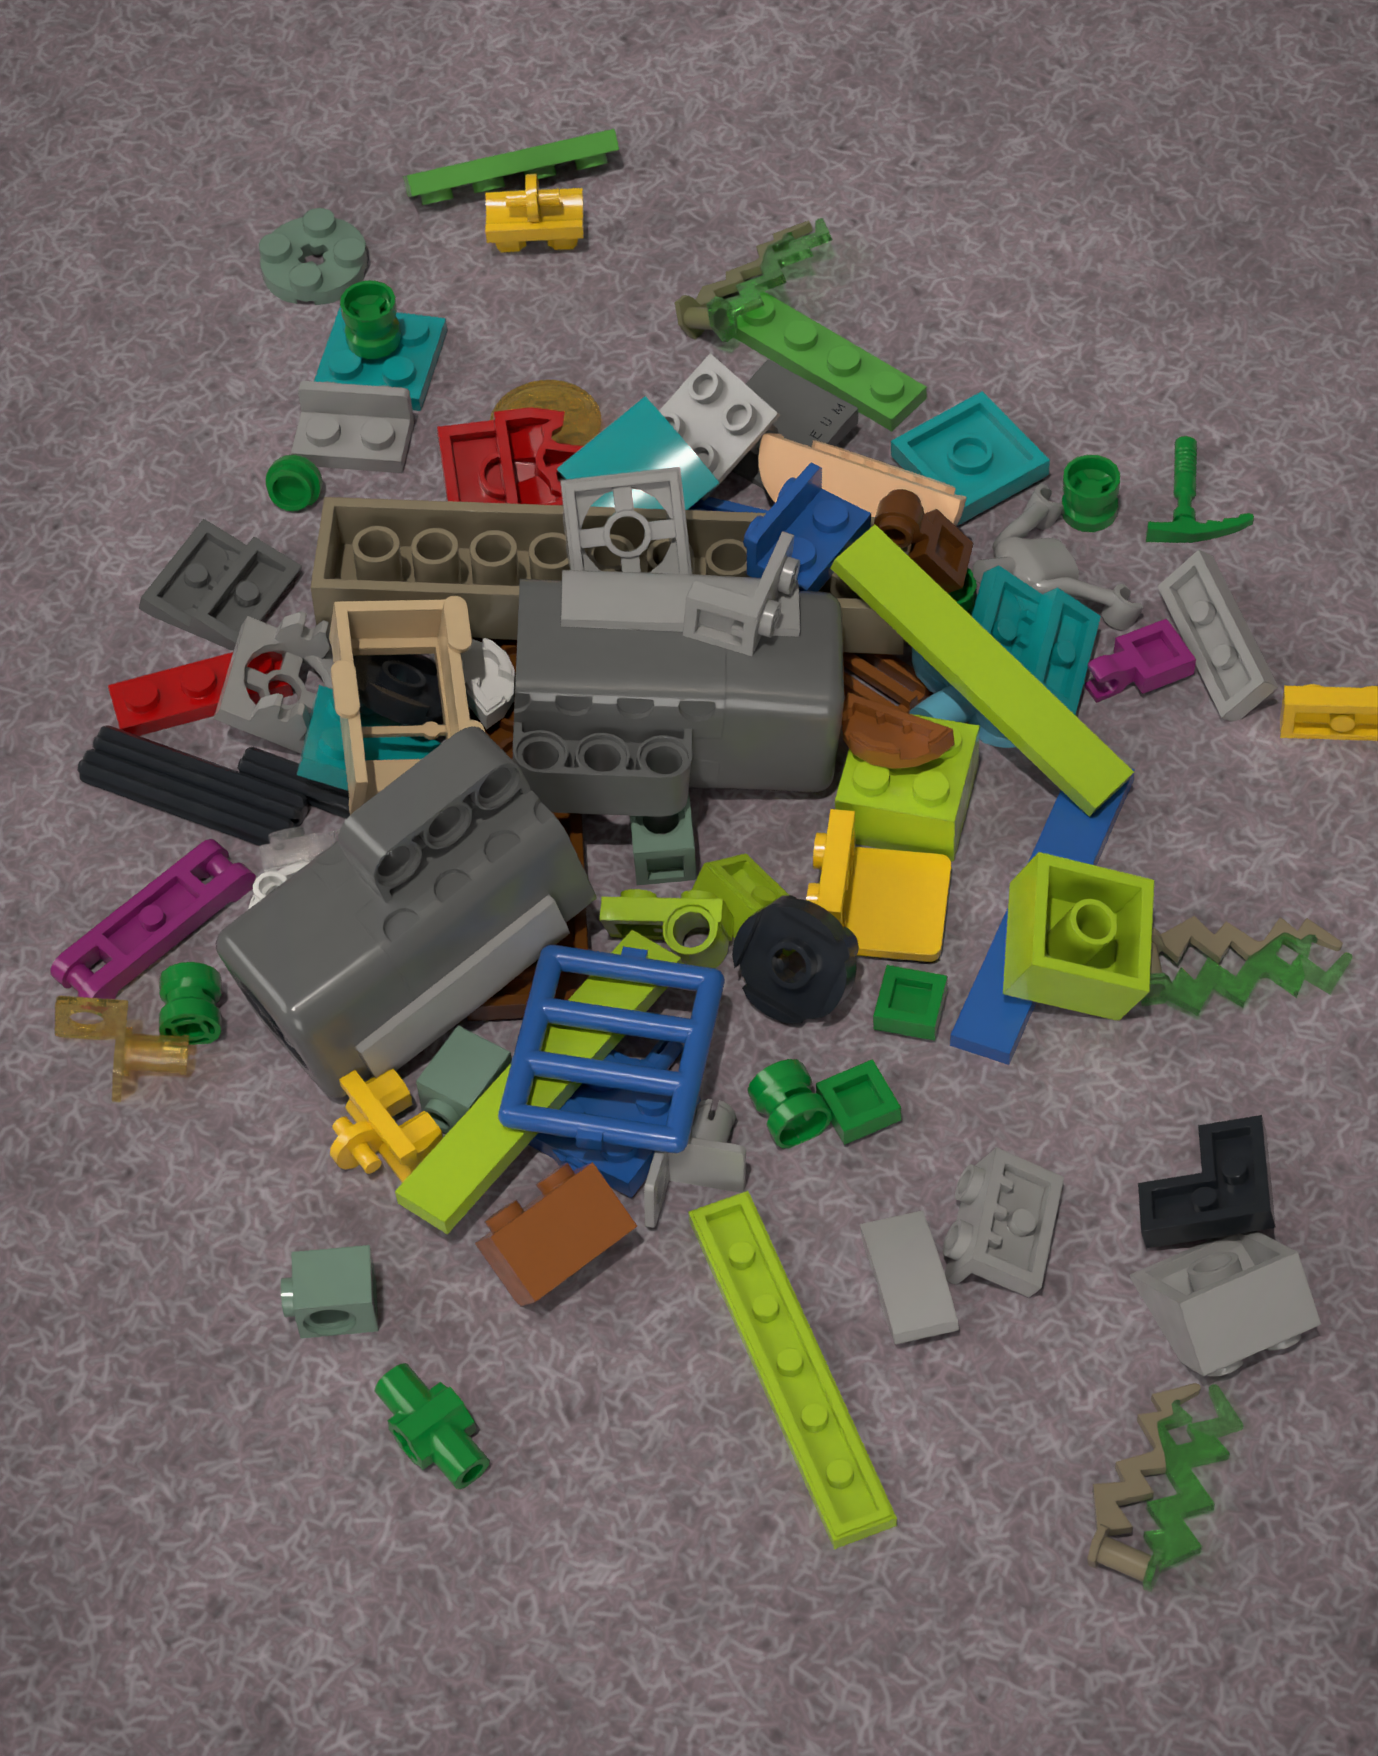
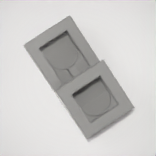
M923 1210L860 1224L863 1246L877 1282L879 1301L894 1344L958 1331V1319Z

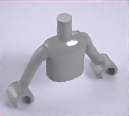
M1044 484L1037 485L1023 513L1010 523L994 541L992 546L994 558L981 559L974 563L973 576L975 580L981 583L983 573L999 565L1042 594L1058 587L1072 597L1105 604L1102 610L1104 621L1118 630L1129 629L1139 617L1143 605L1127 601L1131 590L1126 585L1118 584L1114 590L1080 581L1078 580L1079 571L1075 559L1062 542L1055 538H1023L1034 527L1041 530L1052 527L1064 508L1061 503L1048 501L1052 494L1048 486Z

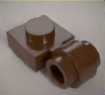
M896 489L889 492L878 504L874 525L880 528L899 548H905L911 544L909 557L944 591L951 593L963 588L974 543L938 509L924 513L921 500L915 493L904 489Z

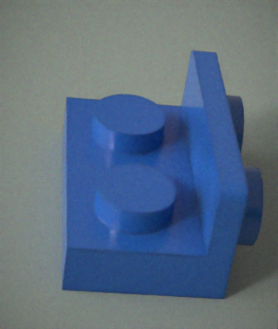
M811 462L797 478L792 477L785 482L779 492L776 503L764 517L761 515L755 517L747 528L743 540V545L747 548V575L752 578L762 577L783 531L794 535L792 558L800 560V569L797 577L799 591L818 592L834 573L830 569L834 560L871 528L872 513L822 489V467Z

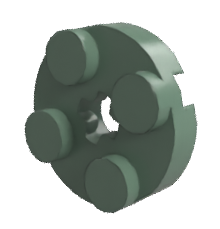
M314 208L307 211L303 217L291 220L275 229L271 234L265 235L259 243L264 283L275 296L286 302L297 304V300L314 301L315 305L333 303L341 299L342 294L347 288L363 281L365 277L364 271L368 263V254L364 237L353 225L342 219L335 218L332 211L325 208ZM308 256H323L324 262L317 265L312 261L304 263L305 258Z

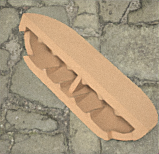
M765 433L761 438L758 456L760 476L767 493L775 503L785 482L792 477L797 478L809 463L812 462L822 467V489L872 513L871 517H875L880 500L896 489H904L915 493L921 500L924 513L938 509L955 526L962 516L967 497L954 495L956 488L946 483L813 440L812 447H809L808 445L785 439L782 434ZM911 544L908 546L907 552H910Z

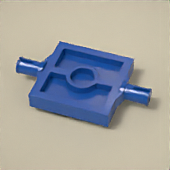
M659 1040L645 1059L629 1058L612 1049L603 1061L668 1070L679 1054L683 1052L684 1047L678 1042ZM582 1083L559 1110L665 1126L672 1097ZM700 1094L698 1097L697 1104L701 1102ZM538 1133L528 1144L552 1157L559 1166L568 1162L573 1171L593 1162L611 1188L631 1198L646 1180L655 1150L604 1143L602 1151L578 1148L576 1146V1138Z

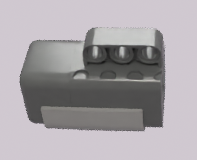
M562 570V581L520 579L512 760L522 769L531 790L551 812L672 816L686 806L689 787L794 792L823 791L833 781L844 709L842 610L838 599L831 593L799 591V583L796 580L790 595L779 592L775 601L781 602V612L774 634L771 638L762 635L753 656H749L683 636L686 596L693 581L697 580L753 597L761 578L678 573Z
M472 726L452 735L355 810L341 826L338 841L218 934L216 951L263 1024L328 1096L341 1098L346 1096L347 1093L340 1086V1078L356 1070L365 1082L367 1079L377 1078L393 1068L397 1071L538 960L540 952L545 946L556 945L570 934L566 922L596 900L597 897L565 829L555 815L531 790L522 769L480 727Z

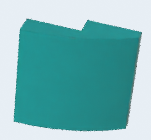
M646 396L557 468L564 479L680 467L685 510H688L720 483ZM632 489L634 508L664 509L655 497L639 489ZM613 491L602 495L590 507H615Z
M999 565L985 571L972 617L1076 715L1101 616L1058 587L1042 594Z

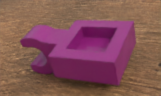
M1166 618L1116 637L1114 654L1097 657L1088 663V669L1095 679L1085 682V688L1096 703L1121 693L1131 682H1134L1141 693L1144 694L1193 675L1196 658Z

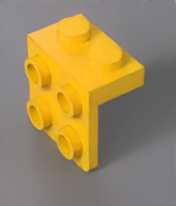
M830 809L827 833L816 832L814 842L813 869L822 870L820 883L808 884L806 900L829 911L843 927L850 929L854 933L859 945L858 956L924 962L937 960L942 951L951 877L950 859L943 854L855 847V811Z

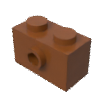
M568 1162L561 1165L536 1184L542 1193L539 1197L523 1208L516 1199L485 1221L491 1232L475 1242V1244L513 1299L520 1306L538 1301L637 1227L593 1162L574 1171Z

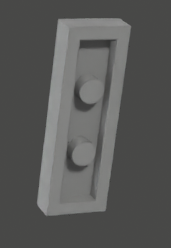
M1201 550L1196 551L1157 587L1186 646L1196 658V667L1221 718L1234 722L1241 720L1273 693L1278 688V685L1214 557Z

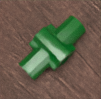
M407 1363L395 1366L380 1378L374 1392L394 1415L387 1420L389 1431L394 1436L399 1447L414 1464L424 1470L432 1463H435L456 1489H463L482 1476L488 1468L490 1460L471 1439L470 1436L476 1432L475 1421L466 1409L464 1402L450 1386L447 1387L442 1382H439L429 1389Z

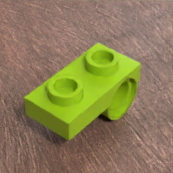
M628 889L622 891L620 897H601L599 920L611 937L625 938L631 930H634L648 939L665 940L671 951L681 957L682 964L716 968L724 961L727 955L729 941H732L734 917L724 899H718L714 893L689 890L682 892L680 898H658L651 891ZM697 927L710 929L707 939L699 946H682L683 939L690 930Z

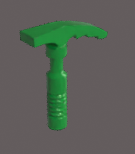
M1182 436L1176 439L1174 447L1173 494L1178 502L1177 507L1173 511V522L1148 521L1145 542L1193 543L1227 536L1251 526L1254 516L1250 513L1240 514L1239 517L1224 518L1223 521L1207 520L1206 523L1196 521V511L1192 508V499L1196 496L1197 441L1190 436Z

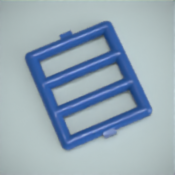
M559 945L545 946L539 955L498 1112L500 1123L504 1127L576 1138V1146L578 1148L602 1151L604 1143L668 1153H680L685 1150L690 1137L724 988L725 978L722 972L715 968L648 959V950L624 946L621 955ZM561 971L697 991L691 1018L555 999ZM548 1023L684 1043L678 1072L541 1051ZM534 1076L672 1097L665 1126L527 1105Z

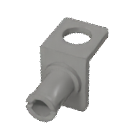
M713 1099L701 1101L697 1104L695 1110V1119L685 1150L680 1153L655 1151L644 1188L645 1227H656L669 1181L739 1193L744 1192L746 1185V1149L741 1145L727 1143L731 1127H733L736 1118L735 1111L730 1105L719 1100L714 1119L710 1120L709 1115Z

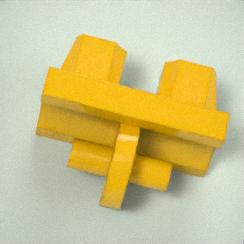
M526 174V190L486 192V242L495 243L500 252H520L522 248L526 247V241L547 240L548 246H551L554 250L574 249L577 246L578 239L584 238L582 188L539 189L537 174Z
M394 1068L366 1082L363 1081L356 1070H353L340 1078L339 1082L340 1086L350 1097L345 1108L356 1124L353 1125L346 1116L340 1117L333 1123L332 1129L338 1137L330 1148V1156L339 1168L351 1169L361 1165L367 1174H371L378 1170L382 1164L375 1154L378 1151L403 1183L443 1139L441 1129L429 1113L425 1111L400 1126L394 1121L393 1116L413 1105L411 1094L406 1084Z

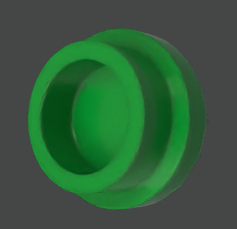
M285 455L275 460L266 474L265 483L268 495L276 506L287 511H298L316 502L322 490L323 480L319 469L306 457Z

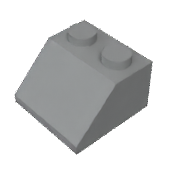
M1258 1231L1215 1237L1130 1274L1131 1281L1179 1361L1202 1376L1215 1377L1231 1373L1242 1366V1359L1264 1349L1274 1351L1290 1347L1300 1341L1301 1333L1321 1325L1298 1252Z

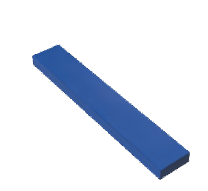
M1134 773L1090 817L1060 790L1028 863L1038 852L1097 866L1133 784ZM1007 908L951 1032L950 1046L1009 1065L1037 1002L1003 994Z

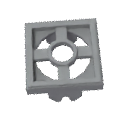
M680 467L560 480L564 511L563 527L566 536V553L570 570L601 571L586 555L584 548L607 546L612 553L620 556L622 572H641L639 555L647 549L650 541L669 538L670 547L663 561L649 573L692 574ZM632 489H639L655 497L666 510L667 520L648 522L643 515L634 511ZM613 491L615 513L608 518L605 526L581 529L590 506L605 493ZM624 516L638 519L645 531L643 542L632 551L617 549L610 539V529L613 523Z
M301 611L285 616L277 628L247 616L240 628L213 719L302 753L310 721L309 713H311L316 694L306 690L305 684L298 674L302 663L309 665L321 676L324 686L332 689L331 667L334 663L329 641V622L323 620L315 628H308L305 626L307 613ZM277 652L284 655L280 669L273 670L268 674L247 667L251 660L262 653ZM276 680L287 682L295 689L298 696L297 702L291 705L282 704L283 695L279 693L270 695L268 683ZM246 688L259 693L260 700L257 705L250 699Z

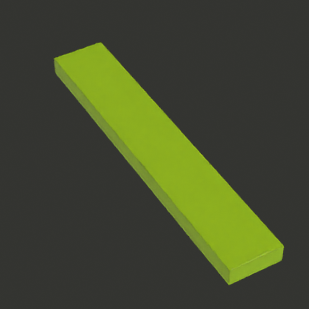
M873 525L834 560L830 569L1089 817L1133 775L1134 771L876 525Z
M631 930L611 952L621 955L623 946L648 950V959L682 963L681 957L634 930ZM589 976L568 1001L646 1012L668 987ZM548 1023L541 1051L604 1060L625 1035ZM511 1064L395 1190L398 1204L447 1235L538 1134V1132L504 1127L498 1119V1112ZM534 1076L527 1105L560 1109L582 1083Z
M749 1191L689 1211V1222L833 1548L837 1549L896 1527L897 1517Z

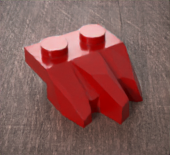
M534 407L495 411L493 420L437 427L447 501L562 506L561 485L558 479L563 478L557 468L584 447L557 443L552 439L554 435L562 430L565 411Z

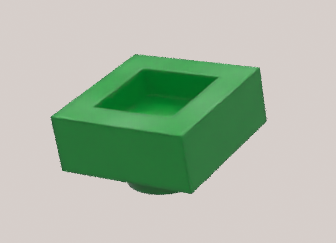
M886 965L873 1015V1029L935 1041L947 993L948 976Z
M873 1059L816 1083V1093L823 1097L832 1114L831 1123L844 1145L901 1121V1106Z

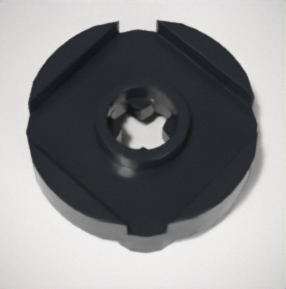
M422 654L353 656L360 703L359 711L361 714L374 715L377 713L399 722L401 726L424 725L429 721L435 722L438 725L444 724L438 677H436L437 669L434 661Z
M787 895L781 896L759 909L741 925L734 940L732 958L734 969L740 965L741 974L747 983L742 989L748 1000L765 1015L780 1022L796 1024L802 1023L806 1019H816L818 1017L820 1019L830 1014L847 998L855 982L857 969L855 957L858 954L859 945L854 933L850 929L843 927L829 911L813 902ZM783 949L787 951L794 949L799 952L806 963V968L800 969L797 973L789 970L790 959L782 954Z

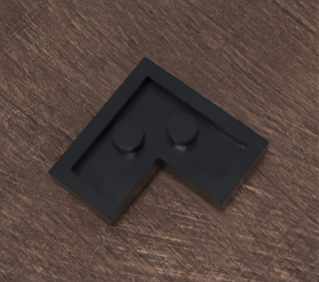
M1262 1115L1198 1125L1202 1173L1138 1183L1141 1233L1146 1248L1276 1228L1267 1132Z

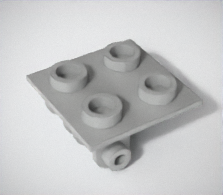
M711 353L659 410L720 483L750 450L754 454L759 455L761 438L765 433L778 434V429L773 424L780 415ZM717 486L713 488L710 492H708L701 499L705 501L709 497V495L717 488Z

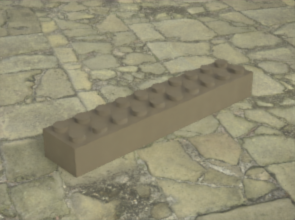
M324 497L310 587L316 625L324 620L329 622L331 627L334 602L445 600L450 596H459L467 603L472 638L517 640L520 579L562 581V570H570L566 553V536L563 527V506ZM590 507L583 520L581 529L604 527L608 518L615 513V507ZM634 508V511L643 515L648 522L667 520L665 509ZM685 510L692 574L750 577L747 575V548L744 547L743 540L747 528L753 519L759 515L764 517L766 513ZM624 516L613 523L610 529V539L617 549L632 551L643 542L645 531L638 519ZM871 517V527L874 525L875 517ZM669 538L650 541L647 549L639 555L641 572L649 573L663 561L670 547ZM607 546L584 548L586 555L599 570L622 572L620 556L612 553ZM908 546L900 548L907 554ZM834 572L818 592L831 593L841 604L843 652L903 655L904 639Z

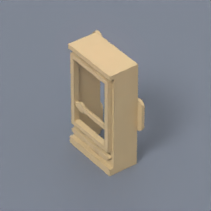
M450 596L445 600L334 602L329 633L334 663L331 667V680L335 711L340 716L349 791V811L351 815L421 760L365 761L363 738L424 736L426 739L433 740L438 736H446L447 740L455 733L467 727H480L484 732L485 729L479 721L470 720L461 653H465L471 648L472 636L467 603L463 598ZM435 654L444 725H438L435 722L429 721L424 725L361 727L359 694L353 656Z

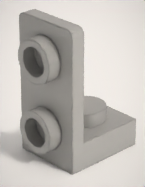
M782 531L753 597L734 592L728 588L717 587L694 580L686 596L683 636L753 656L761 636L771 638L776 629L781 612V602L775 601L778 593L790 595L795 586L800 569V560L792 558L794 535Z

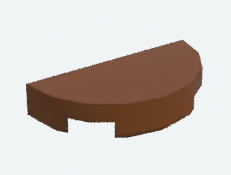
M849 692L844 700L842 716L843 740L855 756L871 765L891 769L917 767L939 758L955 744L952 728Z

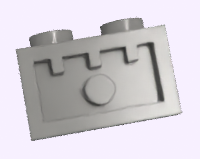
M300 382L298 396L301 415L291 455L306 457L316 467L403 473L414 426L412 404L408 389L335 382Z
M997 1147L976 1165H968L961 1174L955 1190V1199L960 1201L957 1220L950 1227L943 1244V1255L948 1257L945 1270L947 1282L957 1285L973 1273L1026 1297H1031L1042 1288L1064 1177Z

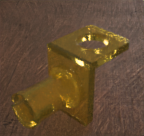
M71 996L56 997L55 1035L57 1037L94 1040L115 1039L112 1102H121L123 1076H130V1070L186 1075L189 1035H183L182 1037L133 1033V1027H127L128 1000ZM80 1012L94 1013L104 1020L96 1024H81L73 1021L70 1016Z

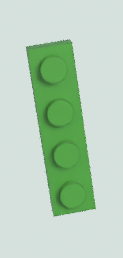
M610 129L405 175L403 180L407 196L420 195L422 205L452 199L453 193L451 188L472 183L474 193L505 187L503 176L518 172H524L525 180L526 174H537L538 179L557 175L554 164L575 160L577 170L607 164L606 153L619 150L615 129Z
M756 286L726 312L727 324L722 329L723 332L785 369L857 407L859 413L891 432L927 399V387Z

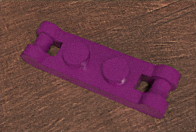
M207 839L64 950L53 962L50 974L64 988L69 989L73 987L78 991V1000L92 1013H98L116 998L120 989L230 901L237 902L251 891L256 875L243 863L233 864L228 859V851L214 839ZM202 878H214L206 885L200 881ZM100 959L106 963L95 973L90 970V967Z

